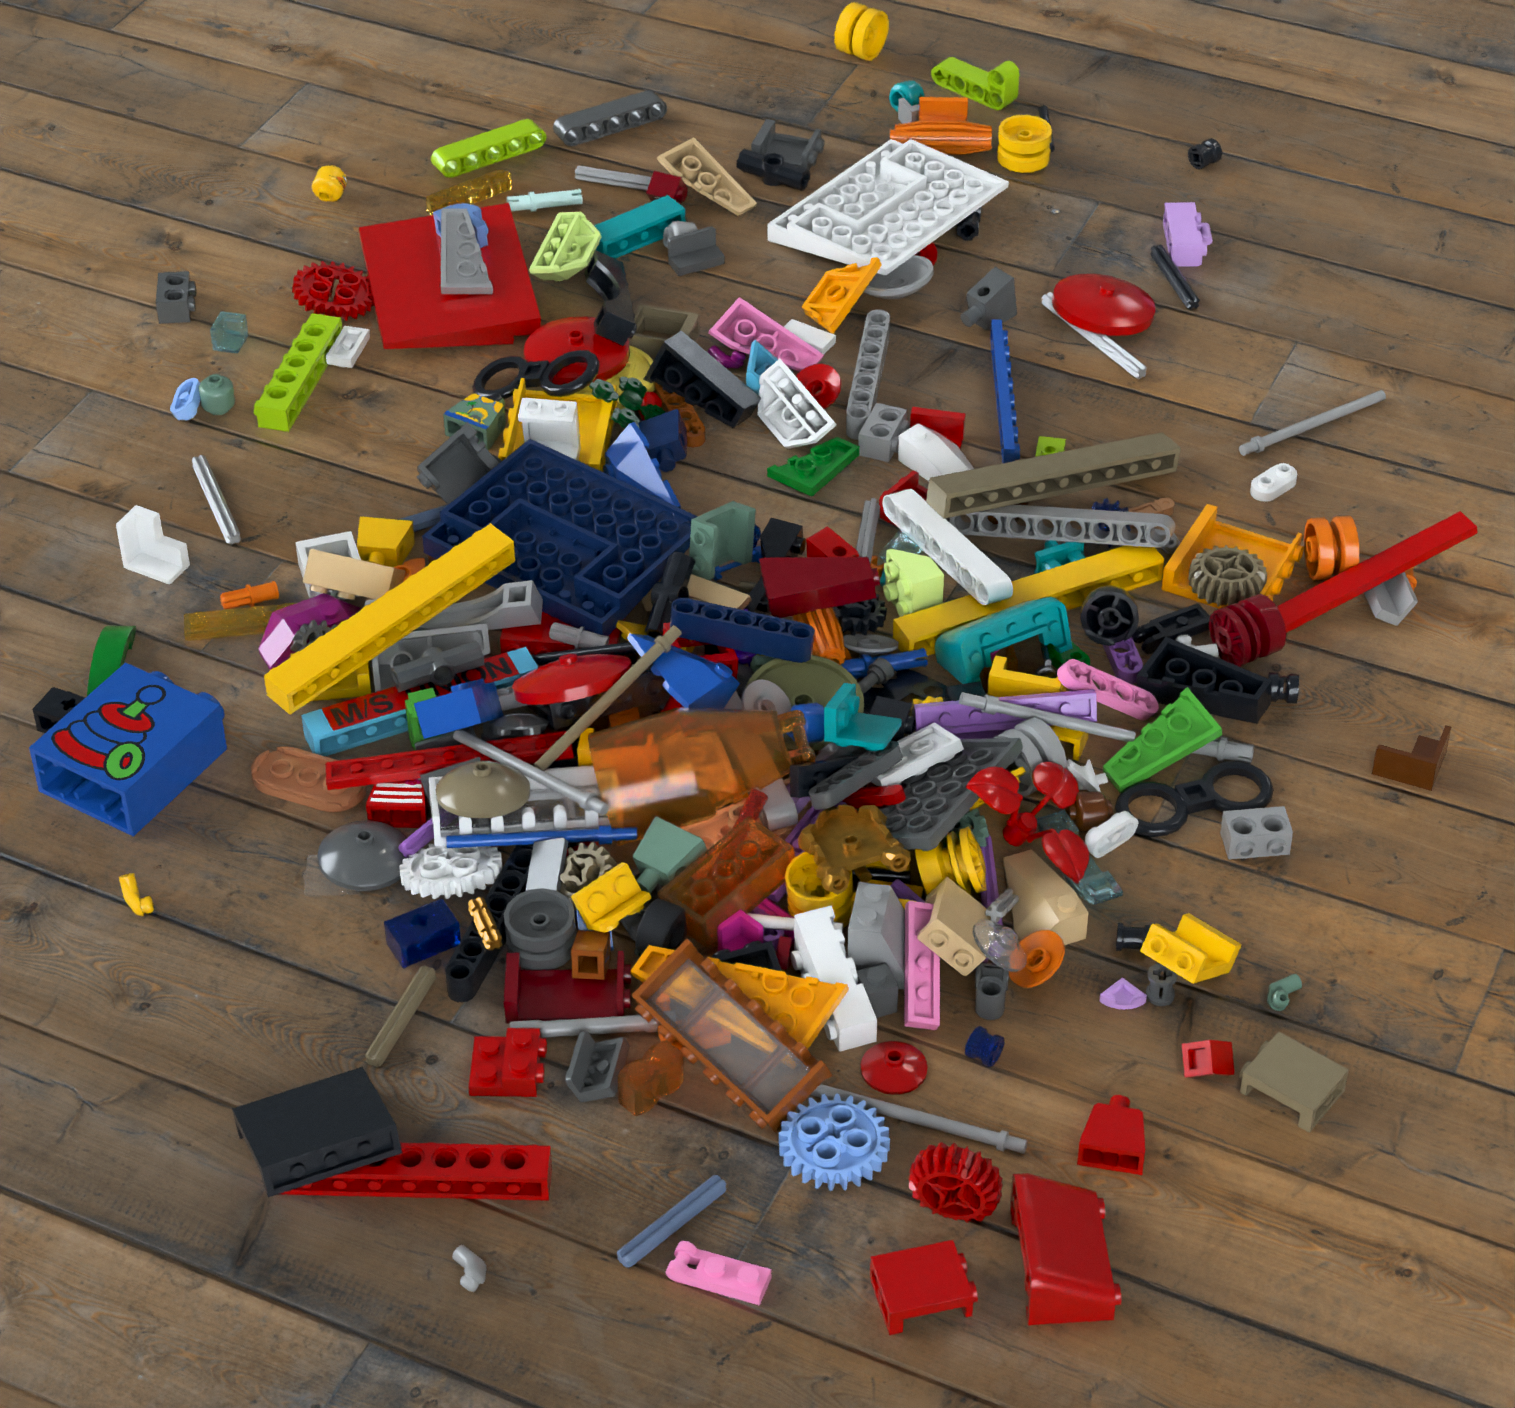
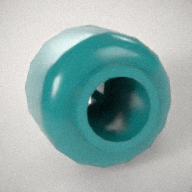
M908 80L897 83L891 88L889 95L890 103L897 112L900 98H905L911 106L918 105L920 97H924V91L916 81Z

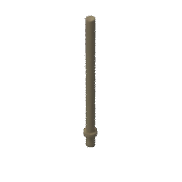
M673 625L663 636H658L654 640L655 644L534 763V766L545 771L663 652L668 653L672 649L671 644L682 634L681 631Z

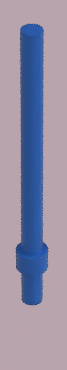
M611 825L599 826V829L449 835L446 836L447 848L532 845L537 841L564 837L568 840V843L599 842V845L612 844V841L637 840V827L611 828Z

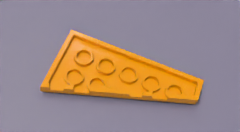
M648 945L631 969L632 976L644 983L675 950ZM707 957L727 979L731 978L749 999H754L772 1020H777L794 1040L800 1041L807 1049H809L849 990L848 985L836 982L831 984L820 982L818 978L806 976L805 979L786 975L783 971L737 962L736 964L720 962L717 958ZM689 966L663 994L686 1008L693 1010L714 987ZM725 997L704 1016L705 1019L769 1056L778 1047ZM789 1055L781 1061V1063L793 1070L798 1065Z

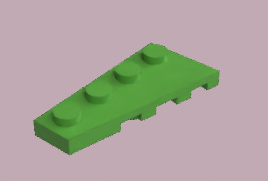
M1187 687L1180 693V697L1173 704L1169 703L1161 711V715L1152 724L1148 723L1141 730V734L1133 742L1129 741L1103 765V773H1106L1107 778L1121 794L1127 787L1144 781L1222 736V728Z

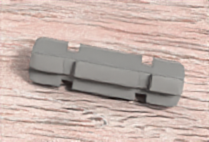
M1006 889L986 909V916L991 917V922H998L1000 918L1004 917L1014 907V904L1019 900V896L1013 894V889Z

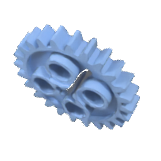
M836 1093L834 1099L829 1101L827 1096L822 1094L821 1102L818 1103L810 1097L808 1098V1107L799 1103L797 1105V1113L789 1111L787 1113V1121L781 1122L779 1155L784 1157L785 1167L791 1166L792 1176L802 1173V1183L804 1184L814 1179L815 1188L818 1189L824 1182L828 1183L829 1191L833 1190L835 1183H840L844 1190H847L848 1182L850 1181L859 1187L861 1186V1177L871 1181L873 1171L881 1172L882 1162H887L888 1151H890L889 1127H884V1117H876L877 1109L875 1107L866 1110V1101L864 1100L855 1105L851 1095L846 1101H841L839 1093Z

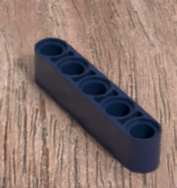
M679 598L672 602L670 628L673 625L676 626L682 633L679 636L680 638L798 663L807 662L812 657L815 630L809 624L689 598Z

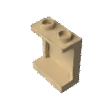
M946 877L926 896L925 903L934 904L929 923L918 932L917 939L963 976H967L987 958L994 922H991L990 916H986V907L950 878Z

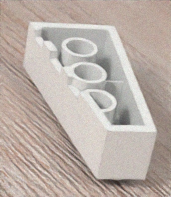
M830 905L794 915V951L790 953L794 969L796 971L800 970L801 978L806 979V976L818 978L820 982L831 984L838 982L848 985V992L824 1025L827 1038L834 1040L839 1052L876 1042L877 1018L863 983L858 984V975L853 958H847L843 944L845 943L841 929L834 930L833 928L835 913Z

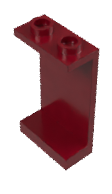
M618 951L617 969H608L604 980L572 978V969L521 970L520 953H507L504 988L505 1022L510 1024L511 1021H552L624 1016V1009L631 1008V989H625V984H631V964H625L624 951Z

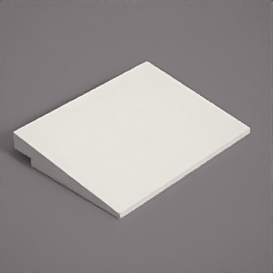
M890 139L768 223V241L848 265L857 263L858 267L869 265L871 258L878 257L882 266L877 273L887 275L1008 188L1009 181L912 139L904 144Z

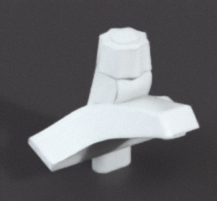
M1070 759L1067 760L1066 767L1075 777L1079 790L1101 792L1099 785L1108 783L1106 773L1095 775L1090 759L1087 760L1085 766H1080Z

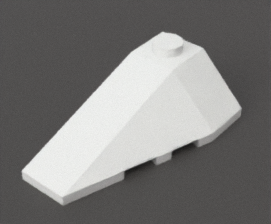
M919 423L898 437V461L911 470L919 472V475L928 481L930 477L974 469L955 443Z

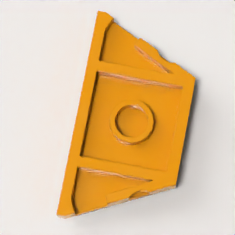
M871 258L870 264L858 267L857 263H854L844 268L826 271L801 306L805 314L828 332L834 334L882 266L879 258Z

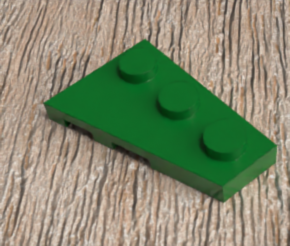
M835 437L811 448V453L799 458L795 455L787 459V464L768 467L767 477L812 497L859 456L860 446Z

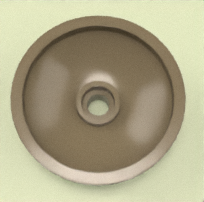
M477 761L459 766L442 777L436 786V799L439 805L452 814L467 818L503 816L521 808L530 797V783L525 775L511 766L492 761Z

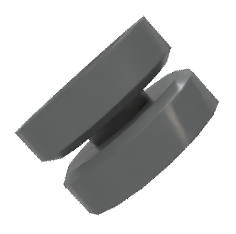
M545 888L531 889L516 895L507 904L504 912L508 953H520L521 967L527 970H554L565 965L571 959V948L576 937L574 907L570 900L556 890Z

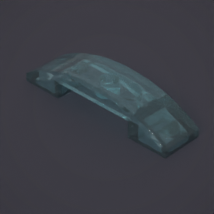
M1065 810L1037 818V826L1040 832L1053 828L1057 833L1067 829L1077 835L1079 834V829ZM1090 855L1083 879H1080L1079 884H1076L1060 870L1070 886L1084 900L1093 905L1123 896V890L1110 872H1102Z

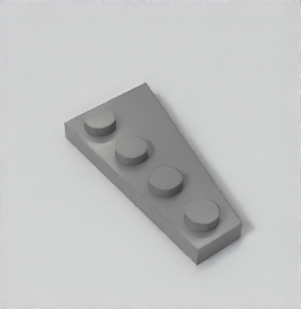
M441 209V294H493V286L489 280L488 271L483 262L480 246L477 244L475 231L467 209Z

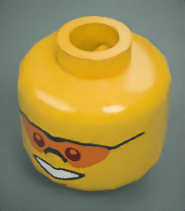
M322 166L317 171L313 180L312 191L322 201L335 202L341 198L347 185V177L337 166Z

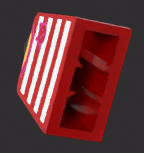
M421 778L374 784L366 802L367 819L382 822L395 828H420L427 822L425 790Z

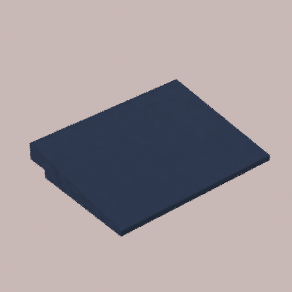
M529 439L441 510V521L422 535L424 553L438 559L454 546L471 537L476 531L483 529L491 523L514 541L515 562L484 583L498 589L506 583L532 580L543 599L542 612L575 628L580 629L583 626L586 631L609 636L616 628L615 625L618 620L623 621L653 588L654 584L662 578L669 555L673 554V552L685 553L689 549L691 519L698 516Z

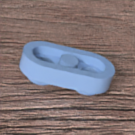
M197 378L186 380L175 392L170 411L177 420H189L197 413L200 403L198 389L200 382Z

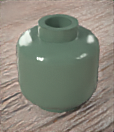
M212 374L200 382L198 387L200 401L205 411L213 415H223L234 406V388L229 378L219 374Z

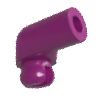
M716 345L711 346L707 351L725 368L738 369L744 365L743 361L746 358L743 352L734 350L731 356L726 355Z

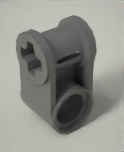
M1005 961L1003 964L982 962L976 967L975 1011L982 1019L996 1020L1004 1014L1006 991H1008L1009 961Z

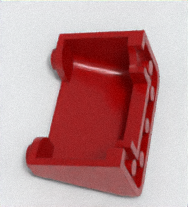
M1029 1173L1013 1174L1010 1216L1012 1225L1015 1224V1228H1018L1025 1270L1024 1286L1029 1296V1304L1026 1306L1028 1325L1114 1320L1115 1305H1121V1288L1119 1283L1113 1282L1102 1224V1219H1105L1104 1199L1098 1198L1096 1191Z

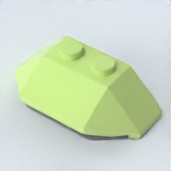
M582 212L558 213L529 268L530 274L542 280H568L588 266L602 238L601 233L586 219Z

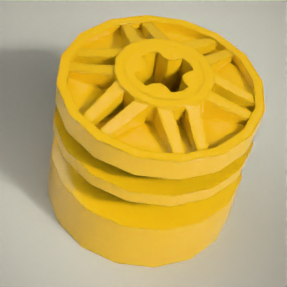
M969 827L959 829L960 842L954 831L948 832L946 848H944L940 841L936 848L929 851L915 849L920 877L927 895L946 877L958 884L968 894H971V883L977 893L986 891L984 857L980 845Z
M803 852L793 858L787 866L785 874L789 914L794 917L796 914L831 905L835 913L833 922L843 923V928L846 927L851 918V900L853 895L852 870L848 871L850 874L848 888L840 894L826 891L821 884L822 880L817 877L816 869L818 866L814 862V855Z

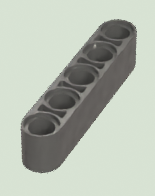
M646 90L561 116L554 122L553 131L567 146H576L659 120L666 114L667 104L654 91Z

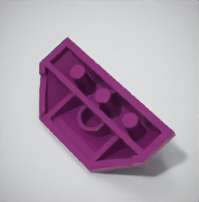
M323 593L272 612L258 648L259 654L271 670L288 660L291 653H296L290 650L294 643L292 638L304 623L309 625L312 620H315L319 626L325 620L327 627L331 628L334 624L338 626L342 621L349 619L361 611L362 608L330 594Z

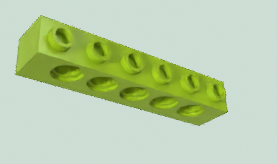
M311 313L307 322L303 323L298 337L293 339L290 350L284 354L281 365L278 369H275L270 383L265 385L262 396L255 402L254 415L257 416L258 427L285 432L290 431L329 365L327 364L326 355L342 331L340 317Z

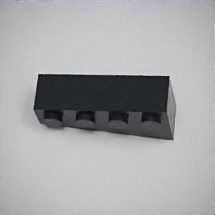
M683 331L678 332L663 342L644 377V380L649 383L656 382L663 386L662 390L669 394L676 393L685 398L684 402L692 406L696 404L704 408L706 414L732 428H735L751 417L761 400L759 395Z
M1165 637L1137 674V687L1150 692L1159 704L1164 705L1173 704L1180 697V693L1188 687L1210 714L1257 724L1271 704L1272 680Z

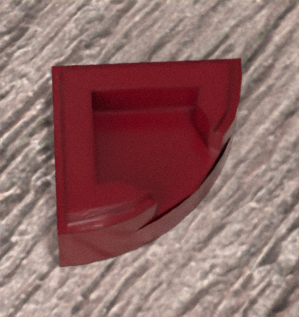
M779 937L776 956L781 969L787 970L791 964L790 953L794 951V938Z

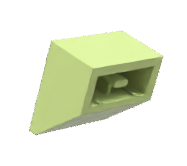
M896 549L886 550V563H884L886 584L883 586V592L887 601H891L896 607L900 617L943 603L944 574L931 557Z

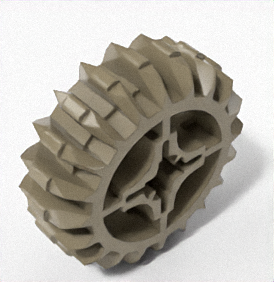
M1226 545L1224 548L1214 546L1212 550L1204 549L1203 553H1197L1195 559L1190 564L1188 576L1192 592L1198 594L1199 599H1206L1207 604L1217 603L1218 607L1220 605L1238 604L1243 599L1260 594L1267 581L1266 567H1264L1263 560L1257 558V554H1249L1248 549L1239 550L1237 546L1235 548H1228Z

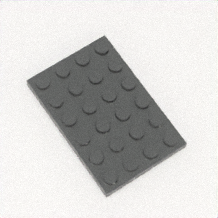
M960 739L964 750L956 753L951 760L939 762L929 767L925 773L903 780L900 784L906 795V799L903 802L895 805L876 806L887 817L886 828L890 831L893 838L904 845V849L929 851L936 848L939 842L980 798L976 793L966 788L967 783L975 774L985 768L1002 767L1006 769L1022 751L1021 739Z

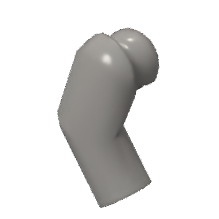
M460 1245L452 1256L464 1268L465 1275L460 1279V1284L468 1291L475 1292L479 1284H483L486 1279V1264L465 1245Z

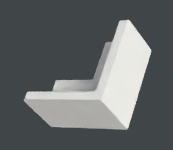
M135 505L117 522L116 529L124 568L166 584H171L190 566L187 544L163 535L159 513Z

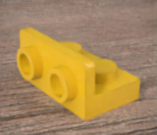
M623 862L571 896L587 928L602 933L615 929L619 925L618 921L625 916L640 912L645 907L644 903L652 898L649 892L641 891L628 864Z

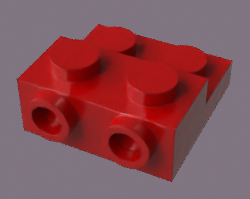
M507 1028L506 1037L475 1036L468 1087L469 1096L537 1097L538 1083H544L545 1075L544 1063H540V1058H546L547 1038H541L540 1028Z

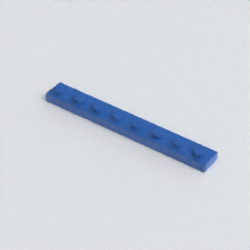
M991 319L990 344L1002 463H1007L1020 459L1018 426H1016V410H1014L1013 378L1011 377V361H1009L1008 331L1003 330L1002 319Z

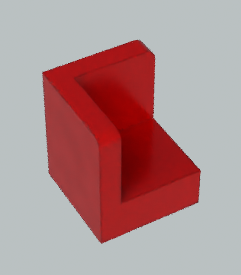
M1204 1040L1182 1044L1184 1077L1230 1076L1235 1074L1232 1042Z

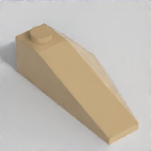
M694 137L657 157V160L671 175L681 177L686 185L737 216L757 205V202Z
M691 574L687 585L689 599L741 610L751 601V597L748 594ZM652 589L642 599L646 611H651Z
M1032 849L1003 857L1007 889H1013V894L1019 896L1018 902L1010 910L1013 918L1014 935L1019 942L1028 935L1041 930H1050L1057 933L1062 938L1064 945L1086 939L1089 912L1076 892Z

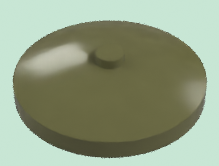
M812 655L809 661L803 663L776 658L761 666L747 683L748 685L760 679L775 683L784 691L791 707L808 703H819L825 707L843 683L856 684V696H859L860 699L858 713H864L863 693L853 675L836 662L820 656ZM786 733L777 738H768L759 734L766 747L793 757H816L819 754L818 751L830 743L823 740L816 743L798 744Z

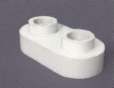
M1280 463L1271 467L1252 480L1251 496L1263 502L1276 499L1296 485V469L1286 463Z
M1122 811L1114 814L1109 820L1098 827L1091 828L1085 836V844L1089 853L1096 858H1100L1128 841L1138 827V820L1129 812Z

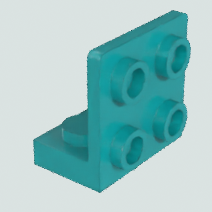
M843 683L824 707V741L833 742L842 747L850 745L860 746L869 751L885 749L902 726V719L858 713L860 699L859 696H856V684Z

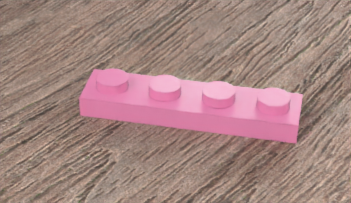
M908 901L905 905L904 1026L936 1030L940 1026V957L917 939L918 932L930 921L934 904Z

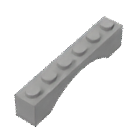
M532 580L506 583L483 597L453 603L414 631L487 623L488 630L541 624L543 599ZM377 599L366 600L365 606L371 604Z

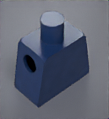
M678 409L638 423L639 429L649 443V448L646 450L650 458H657L660 464L659 468L663 472L672 471L676 466L675 462L686 458L687 429Z

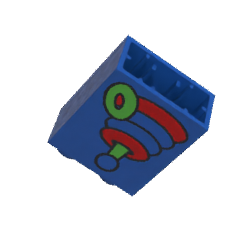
M125 662L29 747L39 792L134 837L227 750L222 721L225 717L224 709L216 698L206 692L192 693L175 685L162 672L153 671L148 673Z

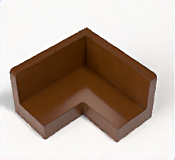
M1445 725L1440 740L1419 735L1412 753L1378 745L1372 774L1432 791L1447 753L1452 727Z

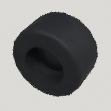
M662 899L654 900L644 912L636 934L637 951L643 954L648 945L676 950L684 942L689 926L688 910Z

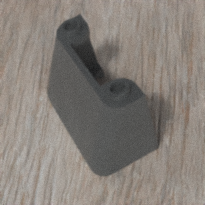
M468 422L417 466L419 472L417 479L425 488L429 489L432 487L447 505L499 464L485 448L486 444L483 441L477 444L479 442V439L475 436L477 431Z

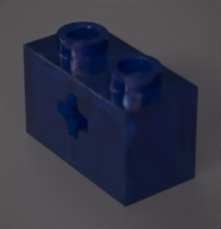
M442 898L384 922L386 943L402 968L457 947L461 941L459 922Z

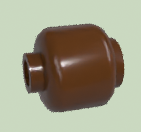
M1078 792L1075 803L1065 808L1064 814L1066 821H1070L1075 831L1088 832L1091 828L1098 827L1113 816L1111 801L1106 799L1102 792Z

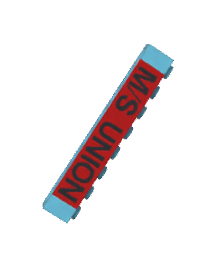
M526 647L484 659L485 665L455 674L454 679L444 686H436L430 682L398 692L394 686L302 714L304 737L312 753L329 756L408 731L405 700H409L408 693L433 688L436 697L452 693L451 686L484 678L485 684L494 682L497 690L512 686L520 676L538 668Z

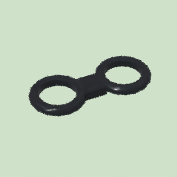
M586 350L568 352L557 357L551 363L548 360L528 362L522 357L508 356L500 358L483 368L476 376L472 389L474 394L488 399L493 394H498L505 400L513 396L514 389L519 388L520 379L525 378L526 388L542 387V390L550 396H568L584 389L594 380L598 374L600 363L595 354ZM577 362L588 364L587 369L576 380L562 385L552 383L554 376L562 368ZM509 368L519 369L517 377L507 386L497 390L484 389L487 381L496 373Z
M1238 761L1222 762L1211 767L1202 776V779L1175 785V789L1166 784L1152 781L1140 782L1129 786L1118 796L1115 810L1116 813L1127 811L1133 815L1129 811L1128 806L1134 799L1141 796L1152 795L1169 801L1176 811V814L1171 819L1159 823H1150L1137 818L1138 827L1135 833L1149 837H1160L1178 831L1187 822L1188 814L1212 808L1222 813L1223 811L1265 808L1272 800L1274 788L1271 779L1260 768ZM1239 775L1253 780L1259 786L1261 793L1252 800L1235 802L1221 797L1214 790L1213 784L1224 776Z

